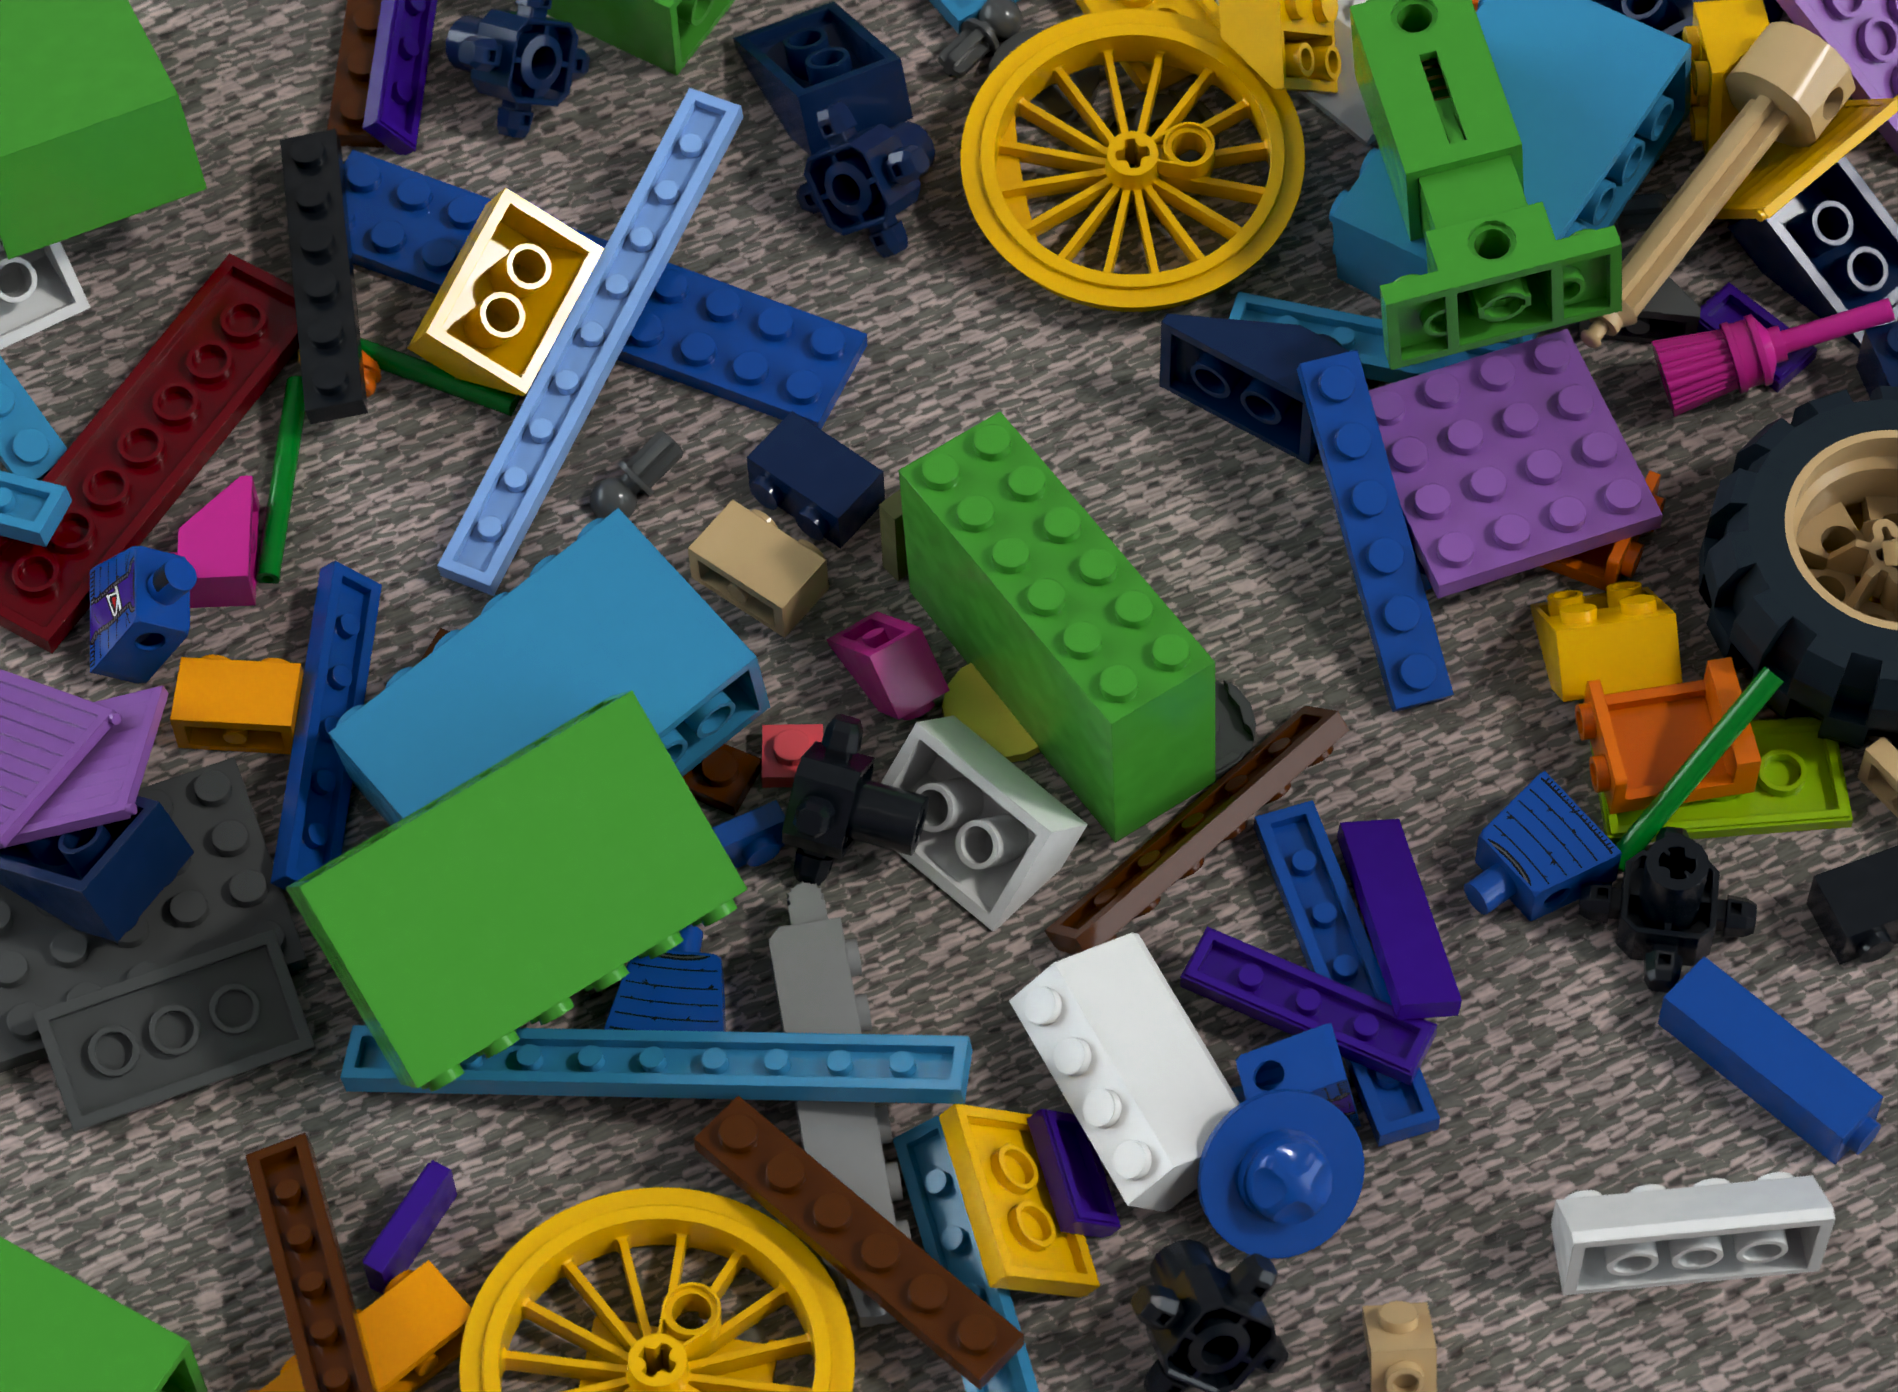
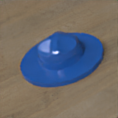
M1278 1089L1250 1097L1234 1107L1221 1119L1210 1134L1202 1151L1198 1166L1197 1184L1199 1200L1204 1214L1214 1230L1225 1241L1249 1255L1257 1253L1266 1258H1286L1310 1251L1327 1241L1342 1227L1359 1199L1365 1171L1362 1144L1356 1129L1346 1115L1334 1104L1319 1095L1304 1090Z

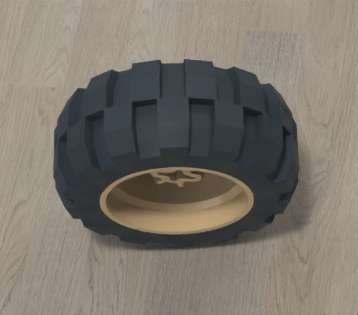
M1879 386L1872 391L1870 400L1859 402L1852 401L1847 389L1795 408L1791 424L1781 417L1766 425L1737 453L1732 473L1720 480L1699 552V593L1708 608H1711L1706 624L1724 658L1732 657L1735 671L1748 666L1753 671L1751 682L1764 666L1784 681L1765 704L1778 716L1786 720L1791 718L1795 712H1798L1804 716L1814 717L1822 721L1818 738L1830 739L1855 749L1863 747L1866 736L1890 737L1892 745L1898 750V566H1885L1881 541L1898 538V387ZM1863 514L1864 522L1860 531L1851 519V515ZM1855 576H1859L1861 578L1857 586ZM1872 596L1879 598L1881 604L1872 602L1869 599Z

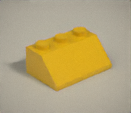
M504 188L485 205L407 349L457 379L519 396L526 395L604 248L519 195Z

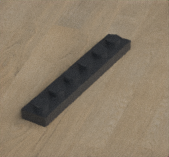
M336 129L281 139L280 145L305 412L310 424L368 413L341 142Z

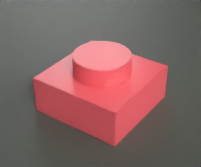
M823 724L762 725V788L793 786L801 757L815 741L822 742L824 736Z

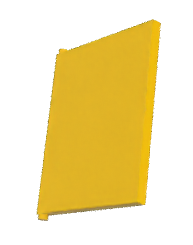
M1898 95L1894 98L1847 100L1810 147L1795 148L1774 141L1714 219H1757L1759 222L1769 219L1898 112Z

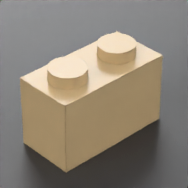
M733 499L688 547L691 578L784 638L829 589L827 559H825L822 552L814 544L804 539L795 540L778 529L776 523L764 512L757 509L750 511Z

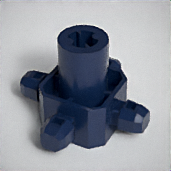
M516 0L515 3L518 4L517 11L491 9L483 18L473 15L462 16L449 29L446 38V54L449 62L454 68L471 73L470 78L478 93L503 99L502 106H498L497 128L501 135L525 138L530 131L534 112L531 111L532 104L557 107L570 94L572 80H578L588 73L590 57L584 49L577 48L579 37L572 24L547 17L548 9L551 10L552 0Z
M842 101L823 107L816 112L817 123L823 139H827L829 145L807 158L803 174L807 182L800 185L796 192V198L802 210L813 214L821 212L827 226L843 236L868 228L870 231L868 237L875 250L883 258L900 253L908 247V237L902 220H897L895 215L917 202L921 188L918 178L930 170L935 162V148L932 139L922 127L909 121L899 122L892 128L880 123L856 131L855 125L857 122L849 108Z

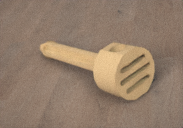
M1785 21L1771 22L1725 78L1730 102L1739 114L1622 261V311L1589 319L1592 324L1587 330H1582L1580 334L1584 344L1591 348H1598L1602 344L1601 339L1605 334L1615 336L1622 327L1635 325L1637 323V316L1774 141L1795 148L1810 147L1854 93L1856 88L1850 66L1821 37L1799 25Z

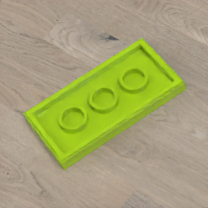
M1811 716L1792 717L1786 720L1783 718L1752 720L1750 723L1762 760L1755 791L1682 803L1662 828L1666 826L1683 828L1691 839L1849 828L1852 826L1853 816L1839 743L1830 739L1818 738L1822 721ZM1599 792L1604 833L1616 845L1645 809L1610 814L1604 792ZM1656 836L1652 839L1651 842H1655Z

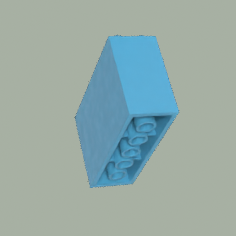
M1479 0L1476 14L1522 142L1523 183L1527 204L1543 202L1556 240L1569 237L1571 234L1583 229L1597 230L1613 226L1628 200H1631L1690 113L1692 45L1591 0ZM1373 148L1366 155L1360 168L1359 178L1349 192L1343 190L1336 197L1330 210L1329 220L1333 226L1334 243L1332 252L1336 257L1337 278L1381 300L1380 285L1392 283L1399 277L1409 274H1427L1428 268L1425 239L1420 238L1410 241L1380 149ZM1540 332L1501 343L1516 345L1535 339Z
M617 508L606 518H597L588 523L579 533L577 540L561 553L547 556L538 562L532 569L529 577L512 591L502 592L493 597L485 605L481 615L462 630L456 629L444 635L435 645L433 652L417 665L403 668L394 674L387 682L385 689L365 705L354 706L345 712L337 722L336 728L328 734L352 783L391 826L613 695L633 691L682 777L769 709L770 704L757 656L627 516Z

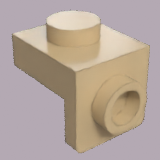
M1392 1301L1384 1305L1362 1306L1363 1332L1370 1364V1392H1437V1346L1427 1302L1408 1303L1405 1301Z

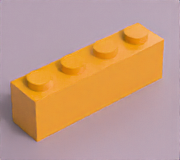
M429 1260L414 1271L409 1269L398 1274L388 1283L380 1298L363 1311L356 1309L378 1392H414L460 1356L462 1338L472 1307ZM293 1355L283 1365L280 1375L261 1390L253 1389L248 1392H305L296 1355Z

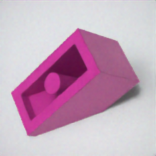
M252 475L237 478L178 529L177 552L168 553L185 557L196 571L197 581L190 590V608L256 605L260 504Z
M876 611L826 639L831 649L877 710L898 720L901 718L902 720H911L920 717L935 706L934 699L950 691L919 626Z

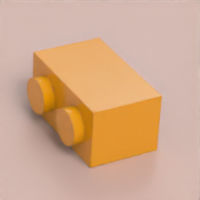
M215 654L205 655L201 658L181 657L170 716L178 748L291 754L304 675L301 663H290L280 658H265L261 661L231 660L225 656Z

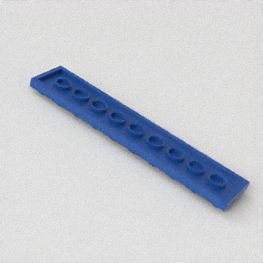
M352 150L343 164L353 264L437 294L482 210L492 199ZM574 229L603 248L608 243L607 240ZM667 263L617 360L781 420L791 411H794L819 429H822L865 351L868 342L867 334Z

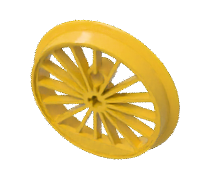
M1116 9L1090 13L1058 23L1034 35L1006 56L985 80L971 105L962 135L960 165L965 195L978 226L991 245L1014 268L1041 287L1069 301L1102 310L1146 312L1181 306L1216 292L1250 269L1271 249L1288 225L1300 197L1305 171V145L1300 120L1287 90L1273 89L1221 38L1219 28L1188 16L1166 11ZM1141 61L1154 63L1137 131L1128 130L1114 66L1115 62ZM1169 65L1199 76L1151 137L1148 136L1147 132L1163 67ZM1092 66H1104L1119 135L1114 137L1068 75ZM1057 84L1100 143L1030 101L1048 86ZM1211 85L1220 88L1237 103L1201 124L1182 122ZM1017 117L1026 119L1083 154L1018 143L1015 119ZM1248 118L1252 121L1262 141L1215 150L1214 136ZM1189 150L1197 151L1202 155L1199 160L1193 162H1185L1177 158ZM1258 161H1266L1269 168L1266 187L1210 177L1216 168ZM1020 162L1074 171L1075 173L1023 181ZM1129 164H1135L1136 168H1130ZM1081 191L1036 218L1031 219L1027 199ZM1181 191L1258 206L1246 224L1241 227ZM1120 201L1104 270L1098 271L1073 263V259ZM1144 201L1191 262L1190 264L1159 272ZM1099 202L1058 255L1038 242L1037 237ZM1131 202L1134 203L1148 274L1114 273ZM1164 202L1229 241L1214 252L1204 256Z
M672 1187L637 1188L598 1196L561 1211L531 1230L504 1255L484 1282L467 1319L460 1352L461 1392H502L503 1373L509 1370L600 1382L562 1392H852L855 1376V1350L849 1317L832 1278L812 1251L783 1225L746 1204L717 1194ZM650 1245L676 1246L668 1293L662 1305L658 1333H652L630 1253V1249L633 1247ZM687 1249H701L729 1259L711 1287L697 1282L681 1284ZM612 1252L620 1254L641 1333L640 1339L636 1340L578 1269L579 1266ZM742 1268L751 1270L774 1288L764 1297L722 1324L720 1300ZM561 1278H567L624 1350L535 1303L536 1300ZM783 1305H788L792 1309L805 1332L803 1335L710 1356ZM692 1311L698 1312L699 1317L706 1321L709 1319L705 1325L697 1329H686L675 1322L680 1315ZM528 1319L606 1362L510 1351L508 1349L522 1320ZM805 1354L812 1356L815 1369L813 1387L811 1388L716 1376ZM662 1368L668 1369L669 1373L663 1371ZM647 1372L654 1374V1377L648 1376Z

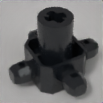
M837 714L827 725L822 742L815 741L803 754L798 765L782 829V843L798 847L793 870L799 882L816 883L817 886H820L830 874L834 859L841 860L853 846L855 840L910 856L914 854L919 843L927 816L929 796L872 781L874 757L858 753L861 749L863 727L861 720L858 718Z
M1666 826L1656 835L1655 843L1649 850H1642L1626 861L1621 888L1612 887V882L1591 881L1582 884L1578 914L1588 920L1608 923V918L1618 919L1616 936L1618 947L1630 959L1644 961V981L1648 989L1668 993L1679 982L1682 965L1694 966L1704 956L1707 957L1710 954L1715 930L1723 931V936L1745 937L1754 934L1757 904L1749 899L1727 895V900L1718 899L1720 872L1708 860V855L1703 847L1691 839L1683 828Z
M1190 1239L1173 1242L1155 1255L1150 1266V1275L1155 1285L1141 1286L1131 1301L1135 1315L1141 1323L1146 1325L1147 1334L1158 1356V1359L1145 1376L1144 1387L1147 1392H1185L1190 1386L1205 1392H1230L1237 1390L1253 1371L1263 1374L1277 1373L1288 1361V1351L1280 1337L1276 1335L1275 1326L1262 1301L1275 1285L1278 1276L1274 1264L1268 1258L1254 1253L1243 1259L1228 1273L1217 1268L1208 1247L1199 1241Z

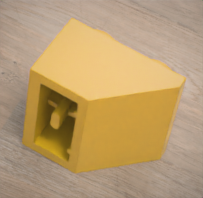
M1219 0L1221 38L1273 89L1323 94L1338 93L1337 78L1341 72V58L1338 49L1335 47L1334 21L1338 14L1337 0Z
M1763 0L1693 2L1692 26H1684L1683 41L1692 45L1691 105L1693 107L1690 108L1691 136L1693 141H1702L1705 156L1739 114L1730 102L1725 78L1769 25Z
M1637 581L1616 582L1606 586V593L1583 596L1582 591L1563 590L1548 594L1547 602L1530 604L1551 689L1563 702L1584 699L1587 681L1600 679L1604 695L1683 683L1676 613L1648 586L1642 587V583Z

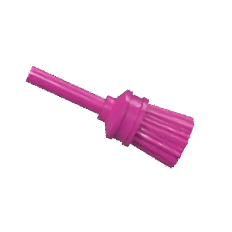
M1886 298L1780 331L1778 325L1765 328L1754 316L1749 314L1743 316V320L1734 323H1720L1717 330L1654 340L1651 343L1668 402L1674 417L1736 389H1738L1740 394L1748 392L1749 388L1762 384L1764 386L1772 385L1776 366L1778 363L1788 360V353L1894 321L1895 317L1891 303Z

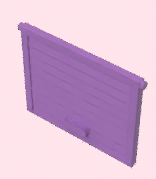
M0 669L1 847L5 848L109 729L113 725L120 724L122 716L119 713H116L114 709Z
M163 685L94 702L114 709L116 713H119L122 716L120 724L113 725L6 847L130 819L131 815L137 814L138 809L135 802L169 695Z

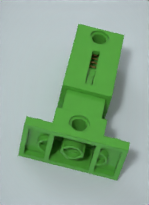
M1367 0L1364 3L1350 6L1355 77L1410 241L1424 238L1427 251V274H1409L1399 277L1392 283L1380 285L1384 351L1390 369L1394 370L1622 311V243L1615 225L1597 230H1579L1569 237L1556 240L1543 202L1527 204L1523 183L1522 142L1472 0Z

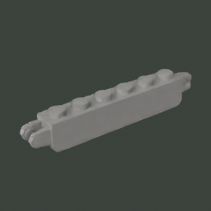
M802 881L795 887H790V893H787L789 925L778 927L768 939L782 1032L862 1034L865 1031H872L867 994L855 995L852 977L862 975L857 939L845 940L841 917L828 919L824 894L821 888L817 887L816 883L811 884ZM794 1101L802 1149L911 1239L908 1220L895 1221L892 1202L903 1200L897 1162L885 1164L882 1144L893 1143L887 1105L875 1107L874 1102ZM821 1256L822 1265L832 1278L838 1291H848L860 1327H872L878 1324L897 1322L893 1316Z

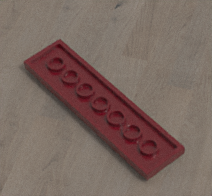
M230 253L43 478L42 481L66 486L73 500L47 547L0 536V626L50 653L57 649L90 608V570L132 546L141 545L299 349L293 285Z

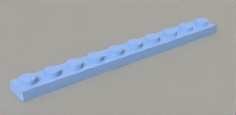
M689 87L437 565L442 577L486 594L495 595L743 120L741 105Z

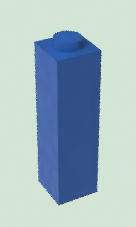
M1705 956L1663 997L1658 1025L1833 1164H1836L1849 1150L1859 1155L1878 1134L1881 1124L1876 1119L1883 1096Z

